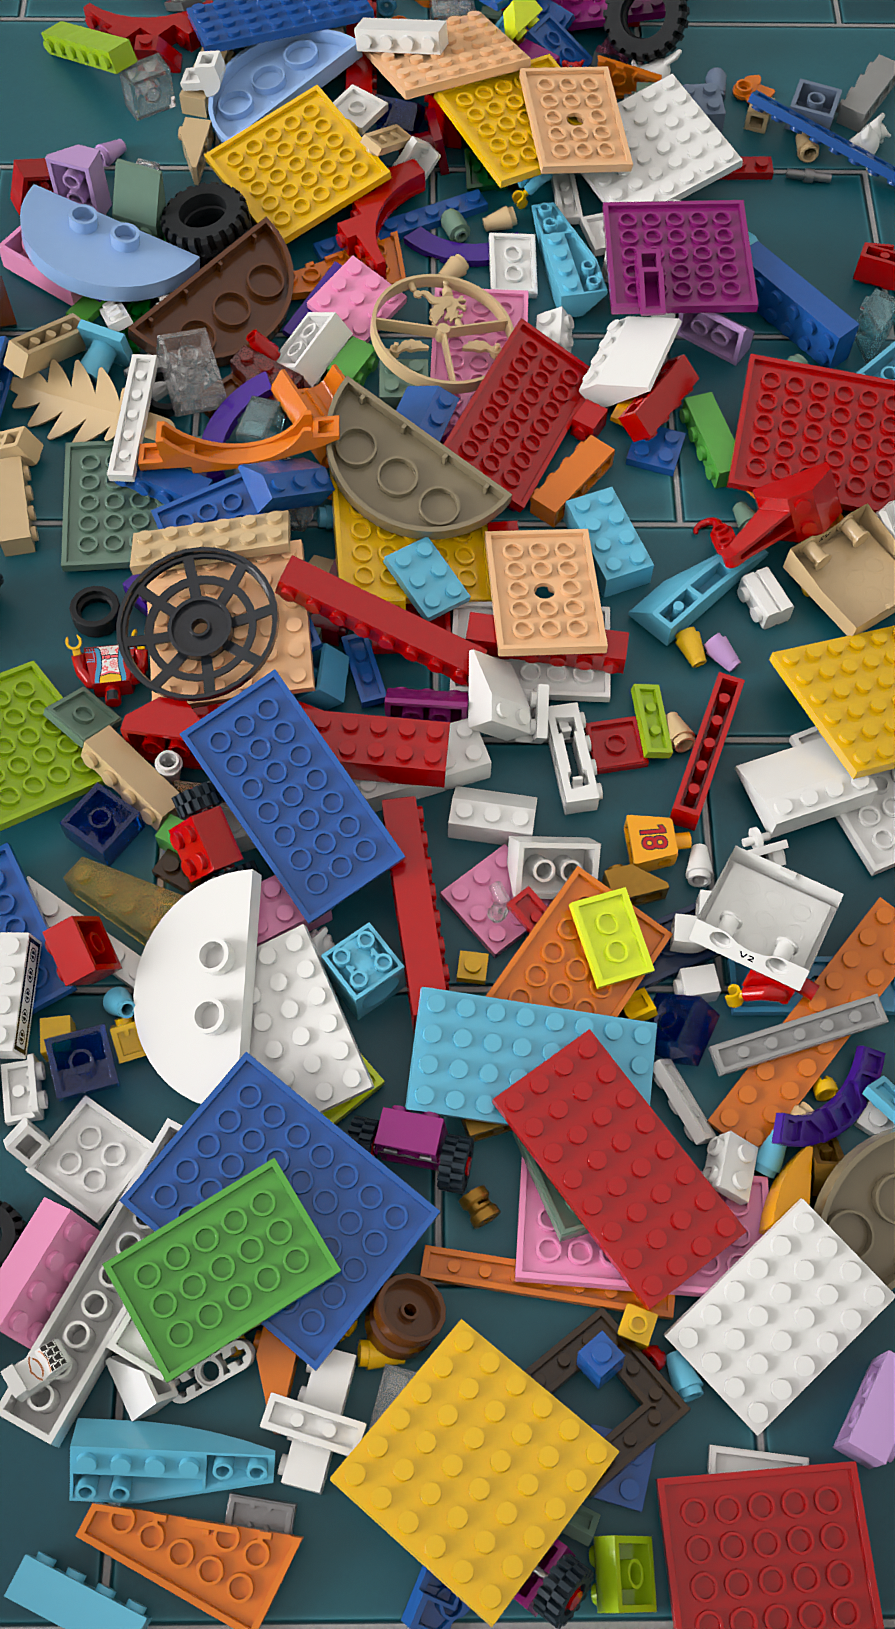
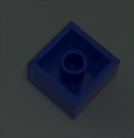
M98 782L60 822L67 839L108 868L145 828L141 813Z

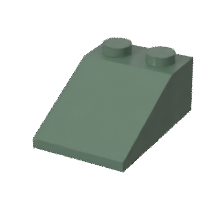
M117 158L112 210L113 219L122 223L133 224L140 231L161 239L164 234L161 226V217L166 207L162 171Z

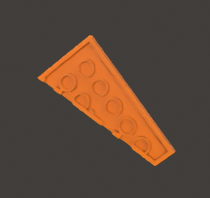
M398 231L390 233V237L382 240L378 237L379 250L386 260L387 279L385 280L392 285L406 278ZM345 250L325 256L324 261L316 264L312 261L306 263L305 268L294 271L292 300L306 299L335 261L343 266L352 256L358 259L357 255L349 256Z
M100 1502L92 1503L76 1534V1537L233 1629H260L304 1536Z

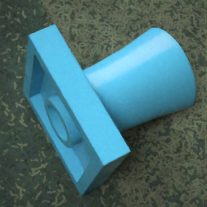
M82 319L80 320L77 329L88 349L80 362L86 369L94 390H96L99 368L103 367L108 374L113 362L129 367L133 352L125 334Z

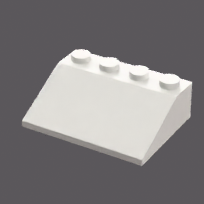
M628 316L611 322L607 327L608 331L604 339L599 344L596 356L591 360L588 372L583 377V382L579 389L581 395L585 399L606 408L651 391L682 321L679 318Z
M824 737L735 767L766 832L770 833L771 838L868 806L878 792V788L871 775L856 779L851 777Z

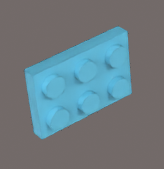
M429 537L422 538L384 557L383 563L423 619L431 621L469 602L470 594Z

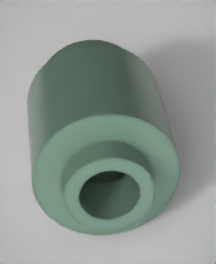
M450 208L441 215V226L449 239L453 242H464L470 235L471 230L462 214Z

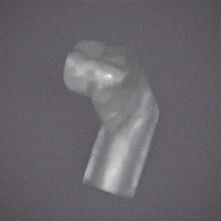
M497 881L489 886L495 901L491 908H488L487 916L494 923H499L506 919L510 911L506 907L510 898L501 881Z

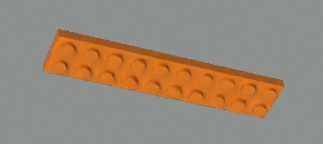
M879 897L814 981L820 987L810 1001L803 996L783 1023L874 994H878L879 997L882 995L895 977V908ZM851 1035L747 1068L707 1122L720 1134L732 1131L759 1149L771 1131L774 1130L776 1113L790 1114L795 1104L799 1105Z

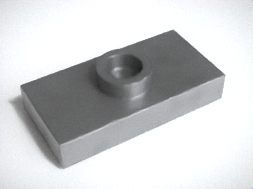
M231 1492L225 1523L293 1534L297 1503Z

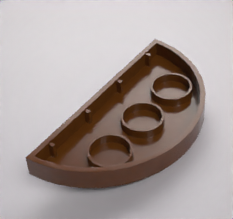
M267 217L262 219L129 326L128 338L138 347L151 355H157V358L193 368L222 367L251 357L255 353L246 337L252 330L256 329L272 341L287 318L294 287V271L291 256L284 239L274 224Z

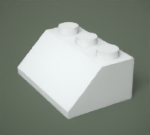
M308 312L279 350L281 353L279 359L268 367L277 374H279L281 369H285L298 387H314L320 382L321 376L345 346L353 333L336 312Z
M456 786L448 822V837L499 845L506 844L508 846L509 836H532L537 797Z
M509 836L507 867L513 898L527 886H530L540 899H554L577 866L598 880L601 844L591 838Z

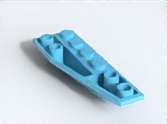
M554 202L532 205L531 209L541 257L556 308L562 306L566 313L572 317L583 316L604 298L608 292L598 261Z
M764 549L735 568H726L722 555L716 554L663 581L631 609L628 615L668 646L676 638L675 635L678 632L688 628L738 583L744 575L748 574L768 556L769 552Z
M78 1418L70 1445V1501L139 1504L273 1483L275 1450L231 1436L180 1425L147 1421Z

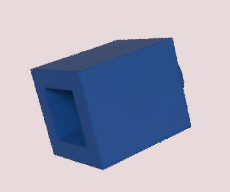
M601 1331L578 1351L576 1365L599 1390L622 1369L625 1355Z

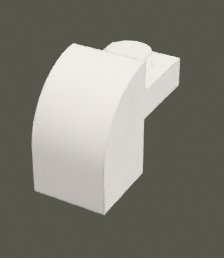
M220 50L199 52L194 68L185 69L180 83L183 91L204 90L206 97H211L219 91L226 72V65Z
M700 890L696 900L695 916L675 914L671 925V933L673 935L670 939V951L698 953L707 949L689 940L696 919L712 891Z

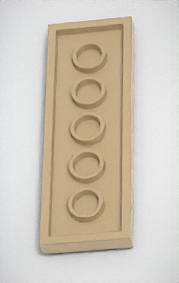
M272 511L265 514L246 515L238 518L219 519L205 523H193L178 527L171 526L165 529L144 530L133 533L130 560L131 572L133 575L141 574L155 561L168 554L188 548L216 547L232 551L245 558L290 552L289 511ZM207 559L194 560L195 566L223 562ZM184 564L176 565L170 569L184 568Z

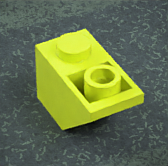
M513 0L503 12L505 35L512 41L515 38L519 41L527 33V27L531 29L538 23L539 19L537 16L543 10L535 0Z

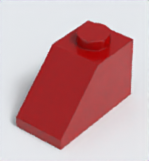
M136 35L134 52L138 61L136 62L138 72L181 73L183 56L180 52L158 35Z

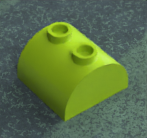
M611 1535L593 1537L594 1545L589 1550V1560L591 1565L595 1567L596 1583L592 1585L591 1598L593 1603L597 1605V1613L657 1612L652 1536Z

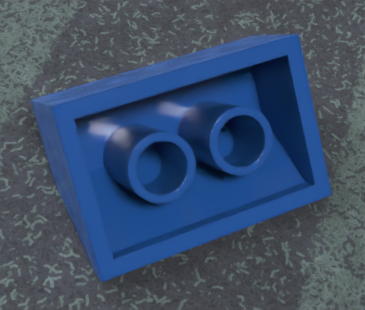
M408 386L396 411L440 442L460 398L440 386Z
M303 457L241 464L238 467L258 514L320 505L335 490L326 468Z

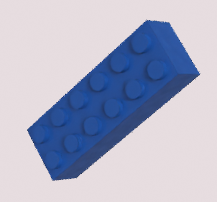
M759 241L750 245L758 298L757 312L822 367L833 369L848 359L860 324Z

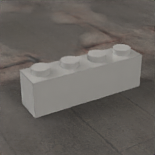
M878 55L874 62L868 64L865 74L859 76L856 86L851 87L846 99L840 101L836 111L839 113L836 123L856 132H861V129L895 86L894 60Z

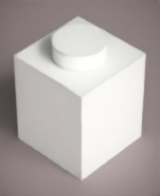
M714 964L682 968L679 970L676 980H673L674 993L676 997L681 998L682 1006L716 1001L721 992Z
M26 1117L3 1140L6 1150L28 1168L51 1145L48 1136Z

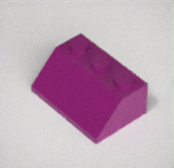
M405 687L387 688L385 696L386 717L450 723L467 718L468 692H461L459 690L435 691L430 688L422 690L407 689Z

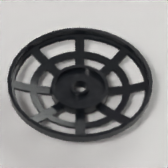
M216 547L183 549L155 561L131 584L118 612L116 624L117 642L126 666L137 680L149 690L163 697L178 701L196 702L211 700L240 688L263 667L273 650L278 636L279 608L274 591L267 578L257 566L245 557ZM194 560H219L231 563L236 568L229 580L217 576H198ZM184 564L187 578L171 585L160 596L147 588V585L164 571L176 565ZM246 572L253 576L261 585L268 598V605L255 610L247 594L239 587ZM200 585H215L224 589L218 599L202 596ZM189 588L190 599L185 600L177 607L167 602L178 592ZM233 594L243 603L247 613L235 617L230 615L226 605ZM140 596L152 605L146 618L145 635L128 636L130 615L135 602ZM162 611L170 617L167 632L154 634L155 621L159 612ZM272 615L270 639L263 654L259 656L250 651L256 637L257 621ZM206 623L207 629L203 633L197 634L194 632L198 624ZM249 624L248 635L243 647L232 642L234 628ZM172 643L178 653L167 664L159 655L155 645ZM147 646L151 658L162 669L152 681L137 667L131 655L130 647ZM224 650L236 656L225 666L217 670L213 669L212 658ZM187 659L201 661V674L186 673L178 669ZM242 660L254 665L237 681L222 689H215V678L230 672ZM173 676L185 681H203L204 693L195 695L179 694L161 687Z

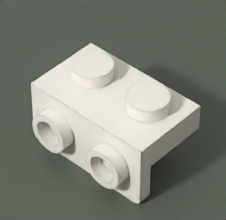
M412 136L393 166L415 159L425 171L426 181L441 155L429 142Z
M562 306L537 315L536 329L571 353V347L573 346L572 329L574 328L572 316L568 315Z
M34 1053L27 1054V1060L2 1064L4 1116L7 1126L18 1124L24 1117L30 1122L45 1119L44 1109L48 1108V1098L46 1091H42L41 1080L46 1078L43 1061L39 1062Z
M728 1131L710 1140L707 1147L706 1164L702 1174L717 1192L737 1204L743 1205L749 1202L758 1147L734 1132Z

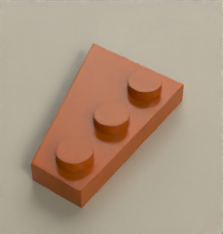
M598 55L597 67H608L617 99L630 97L632 91H636L637 82L656 83L662 79L660 74Z

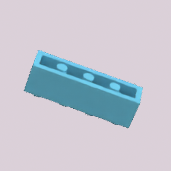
M38 1551L36 1556L27 1554L24 1556L4 1597L64 1629H147L152 1620L151 1617L144 1614L147 1609L144 1605L130 1598L126 1604L115 1599L117 1591L99 1582L96 1588L84 1582L87 1577L85 1574L71 1567H68L66 1572L56 1568L54 1565L57 1560Z

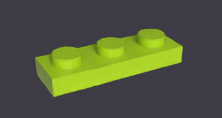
M634 684L631 688V694L644 758H670L673 754L660 687L653 684Z

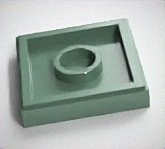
M84 686L46 707L43 713L48 720L81 748H83L84 741L108 725L115 729L122 722L120 716Z

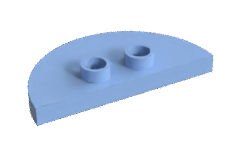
M325 29L250 45L238 53L226 64V72L219 91L209 97V116L219 143L222 144L315 85L322 88L363 56L362 51H357L356 39L341 32Z
M35 184L30 188L23 200L20 223L25 251L34 266L44 276L68 291L104 301H141L173 292L200 270V256L140 231L133 224L122 223L101 214L92 206L76 203Z

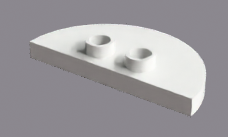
M253 869L236 871L213 878L183 896L172 906L154 929L145 946L136 973L133 1002L135 1004L134 1017L143 1050L152 1066L168 1085L183 1096L200 1104L203 1103L245 1052L250 1054L262 875Z

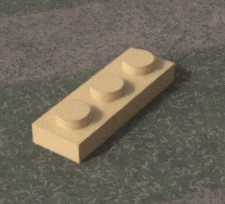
M395 124L364 134L360 143L366 147L370 154L378 157L405 148L406 143L412 136Z

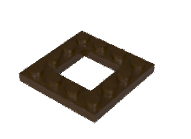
M603 1307L598 1309L524 1370L525 1373L549 1393L554 1394L581 1371L576 1365L578 1351L601 1331L625 1355L623 1367L615 1375L641 1406L604 1437L620 1452L588 1495L590 1500L683 1419L691 1409L633 1341L618 1335L619 1325Z

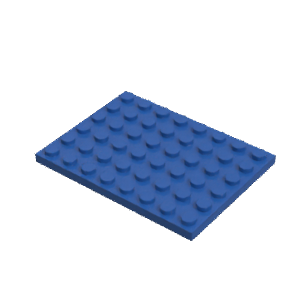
M245 1052L119 1201L153 1231H156L275 1158L341 1269V1272L261 1324L317 1371L441 1211L254 1057Z

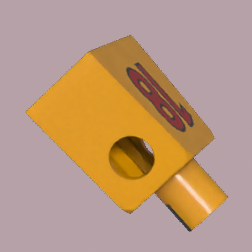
M638 815L626 816L623 828L629 864H633L646 872L674 865L678 856V850L690 849L692 846L690 832L675 833L671 818Z

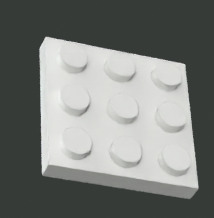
M85 1095L51 1137V1145L30 1168L27 1167L26 1171L100 1226L121 1198L153 1143Z

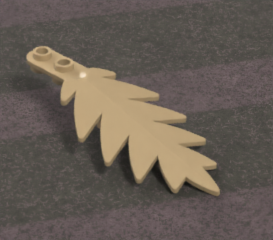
M52 359L50 363L48 382L39 372L23 379L12 377L9 390L18 394L12 407L14 409H24L38 405L28 422V427L32 428L42 425L59 416L47 436L49 440L59 438L71 432L82 423V427L72 442H89L107 430L108 432L104 440L109 442L115 438L125 388L122 389L119 400L116 388L103 367H100L98 370L96 392L86 369L79 360L75 361L72 386L66 373L55 359ZM149 412L144 437L155 441L157 421H166L174 428L176 427L170 419Z

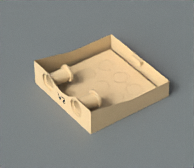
M868 503L848 514L827 532L818 536H811L790 549L783 568L847 636L863 633L895 613V539Z

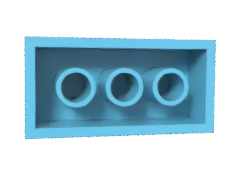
M613 487L565 502L563 520L567 528L588 529L597 585L603 598L651 582L654 564Z

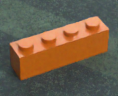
M592 435L584 442L581 441L575 448L574 453L570 457L564 458L560 468L555 473L551 472L546 478L545 483L533 491L530 497V513L554 528L564 517L565 502L585 495L613 465L615 449Z

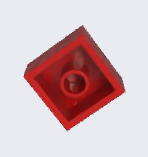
M70 916L42 932L46 940L45 947L49 954L53 956L57 965L58 977L65 983V986L95 984L122 969L99 916Z

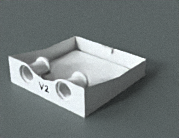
M735 846L696 919L689 940L800 991L844 894Z

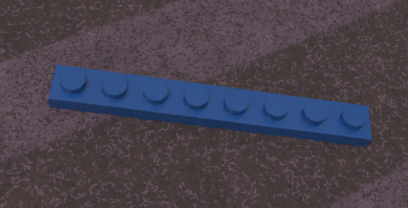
M756 90L751 93L747 102L753 104L752 108L760 113L765 111L771 114L772 120L781 124L785 122L791 125L790 129L798 134L803 132L809 135V139L818 145L823 143L829 146L828 150L836 155L843 154L847 156L848 161L853 165L860 166L861 164L867 167V171L871 175L876 177L881 175L887 179L888 184L895 187L894 165L762 92Z
M479 189L388 218L383 224L378 237L382 240L390 237V233L398 231L399 240H402L420 226L426 231L441 227V215L447 209L453 208L459 211L465 219L488 211V203ZM336 236L313 243V251L320 262L324 261L325 256L344 250L338 246Z

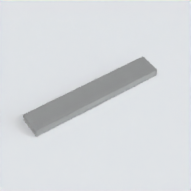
M874 994L710 1046L708 1049L717 1074L721 1077L875 1028L889 1021L878 994Z

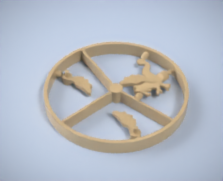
M422 274L395 282L379 296L372 313L370 336L372 345L380 360L399 378L415 386H440L452 394H463L476 391L484 376L471 380L456 381L448 338L505 331L508 339L514 328L503 306L479 286L453 276ZM417 288H443L442 297H435L429 291H419ZM407 290L413 292L415 298L419 299L424 296L429 303L434 305L429 312V320L432 321V325L377 318L376 316L389 299ZM452 290L477 300L487 307L498 320L463 325L461 322L463 314L459 315L457 309L466 312V305L459 304L466 303V299H463L464 296L462 295L455 299ZM446 310L444 320H449L450 323H452V321L455 320L454 322L456 326H449L446 323H440L438 326L436 325L439 322V320L444 316V311ZM377 330L435 338L437 342L442 344L449 381L424 376L396 360L399 354L405 351L410 353L428 351L429 346L423 344L421 340H404L400 345L398 342H394L390 349L383 345ZM477 339L475 341H468V344L462 347V351L490 353V357L496 359L501 350L499 343L491 347L487 342Z

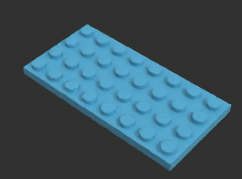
M422 987L420 990L406 1097V1110L420 1113L430 1111L440 1116L508 1125L492 1103L493 1098L589 1029L650 1106L657 1023Z

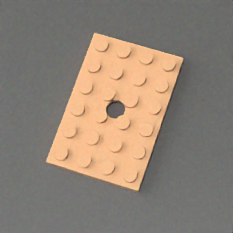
M608 67L520 68L519 77L541 174L632 171L633 162ZM569 117H576L577 121L583 124L574 126L569 124L567 120Z
M588 529L485 531V547L498 656L607 653L608 644ZM539 587H547L548 591L554 595L543 599L536 596L535 592Z

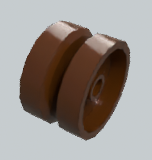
M410 1273L395 1275L383 1285L366 1311L365 1329L369 1341L377 1351L388 1358L402 1361L416 1358L426 1350L445 1322L446 1306L442 1294L432 1282L420 1275Z

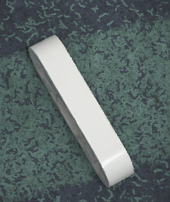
M236 1339L174 1379L173 1383L176 1389L180 1385V1380L185 1382L195 1376L197 1383L188 1387L186 1393L184 1391L180 1392L179 1396L172 1401L179 1404L186 1403L249 1367L254 1362L256 1356L254 1345L247 1339ZM235 1346L238 1350L244 1348L246 1351V1355L242 1358L244 1363L239 1359L227 1365L224 1359L236 1353ZM207 1361H212L219 1367V1375L216 1380L207 1379L203 1373V1367Z

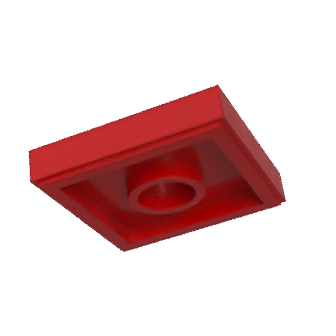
M636 716L586 723V728L583 729L585 736H590L591 751L589 753L591 759L596 761L597 775L648 767L649 761L648 758H644Z

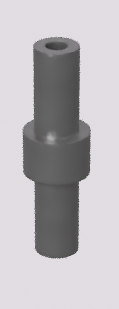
M787 168L786 178L800 179L805 183H812L813 181L830 183L832 174L815 172V169L805 168V170Z

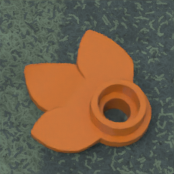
M750 75L736 82L733 86L732 94L737 99L747 102L751 93L756 90L772 97L775 89L761 85L760 75Z

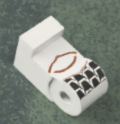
M55 1339L46 1343L16 1365L11 1364L0 1373L13 1396L23 1402L55 1380L58 1375L72 1365L73 1361L60 1339Z

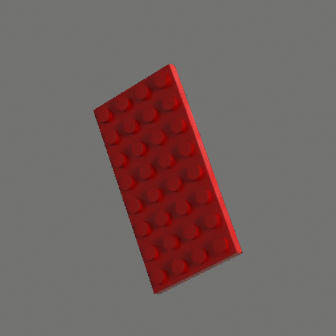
M521 318L443 445L510 492L512 498L509 506L520 513L526 506L570 428L572 418L585 401L579 389L582 385L583 377L590 367Z
M590 1029L493 1098L492 1103L647 1311L747 1232Z

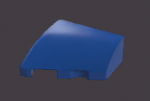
M423 1565L401 1621L409 1629H451L452 1623L456 1619L463 1617L470 1610V1607Z

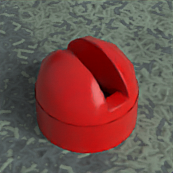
M651 1344L646 1349L641 1350L658 1371L666 1364L665 1351L662 1352L658 1345Z

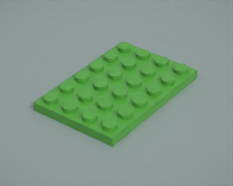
M275 1158L102 1264L166 1383L176 1379L341 1272V1269Z

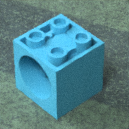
M370 922L321 955L322 964L333 989L357 1020L405 987L404 965Z

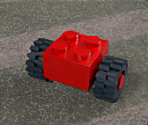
M211 780L187 789L171 798L180 819L186 820L168 830L170 842L173 848L177 850L182 861V870L188 876L191 883L223 869L225 872L213 876L207 881L224 874L253 869L260 874L255 860L235 867L234 863L242 860L243 857L220 805L225 800Z

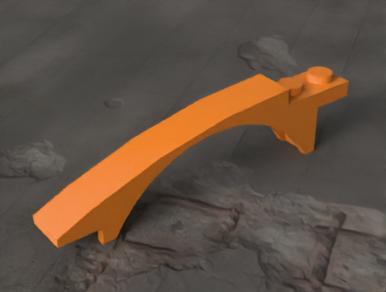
M312 410L303 411L293 425L283 432L264 440L248 443L212 442L186 434L174 428L166 421H157L155 443L140 444L138 466L141 471L191 467L194 474L237 469L241 464L280 460L339 440L340 417L339 415L313 417Z

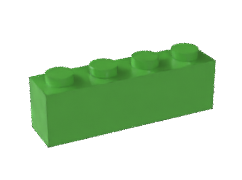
M712 392L684 398L682 409L679 411L680 420L683 424L685 423L688 429L689 440L694 442L696 446L697 457L705 466L707 479L712 481L715 489L725 487L728 483L735 442Z

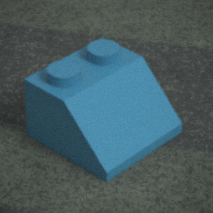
M325 643L319 650L312 652L315 691L293 694L296 700L323 711L344 703L349 656Z

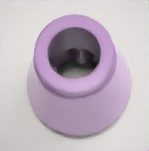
M117 139L96 145L95 149L100 150L103 167H109L126 152V145L123 140Z
M717 633L704 644L703 647L706 649V654L723 668L727 669L729 673L741 664L726 636L723 637L720 633Z

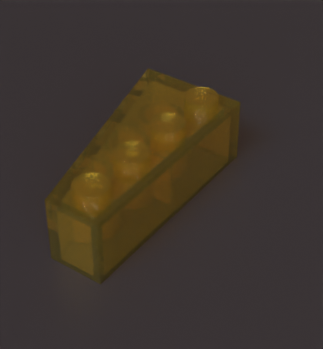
M83 856L63 877L70 892L144 946H146L161 919L183 897V895Z

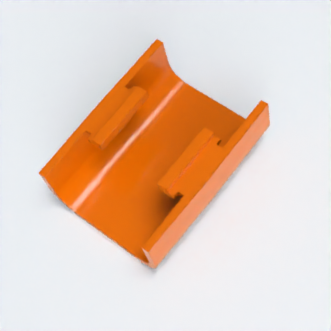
M333 364L321 383L311 388L298 389L285 369H281L271 386V391L292 424H294L303 411L312 410L313 417L328 416L332 399L346 377L339 367ZM326 445L312 449L311 452L320 465L329 468Z

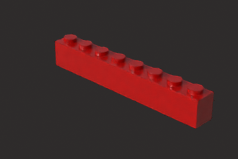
M291 555L275 590V593L280 595L283 600L299 604L308 612L319 614L337 626H344L354 631L359 637L369 638L377 642L384 649L394 650L402 654L409 661L423 664L430 671L441 673L459 685L469 687V651L474 649L484 654L488 651Z

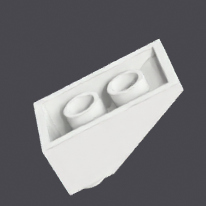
M474 649L470 650L468 728L506 741L530 734V706L512 664Z

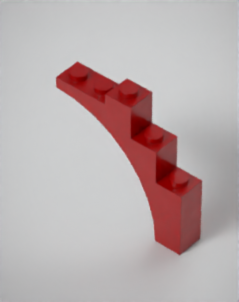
M207 0L202 4L213 3V0ZM91 3L83 7L85 22L90 29L129 39L133 51L136 35L143 34L158 35L169 45L173 46L177 43L191 53L201 46L188 18L187 10L159 17H130L102 10Z
M415 159L388 168L392 178L353 201L352 210L350 211L351 218L337 223L338 234H336V241L338 246L343 248L349 256L356 254L359 260L362 259L366 266L384 279H387L386 260L380 252L377 243L380 230L388 216L399 205L425 191V171Z

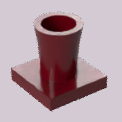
M435 108L426 109L430 130L411 134V136L429 142L441 155L438 161L441 176L450 174ZM404 148L398 150L399 155L402 153Z

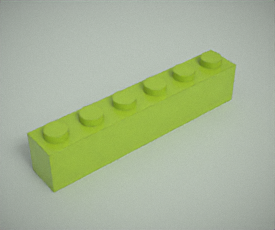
M60 21L41 32L44 39L43 45L47 52L58 57L115 74L138 62L130 40L64 21Z

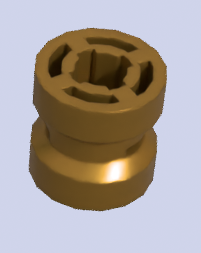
M485 1185L471 1190L459 1200L462 1209L470 1214V1222L474 1229L488 1224L501 1213L498 1206L490 1201L489 1191Z

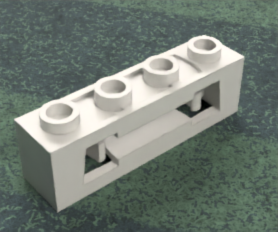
M577 702L549 706L547 738L565 815L597 810L599 800L603 799L602 786L600 783H596L595 775H597L596 761L591 759L589 751H591L590 736H585L583 729L586 728L584 712H579ZM571 731L573 734L572 748L579 776L572 777V785H570L571 768L564 740H570Z

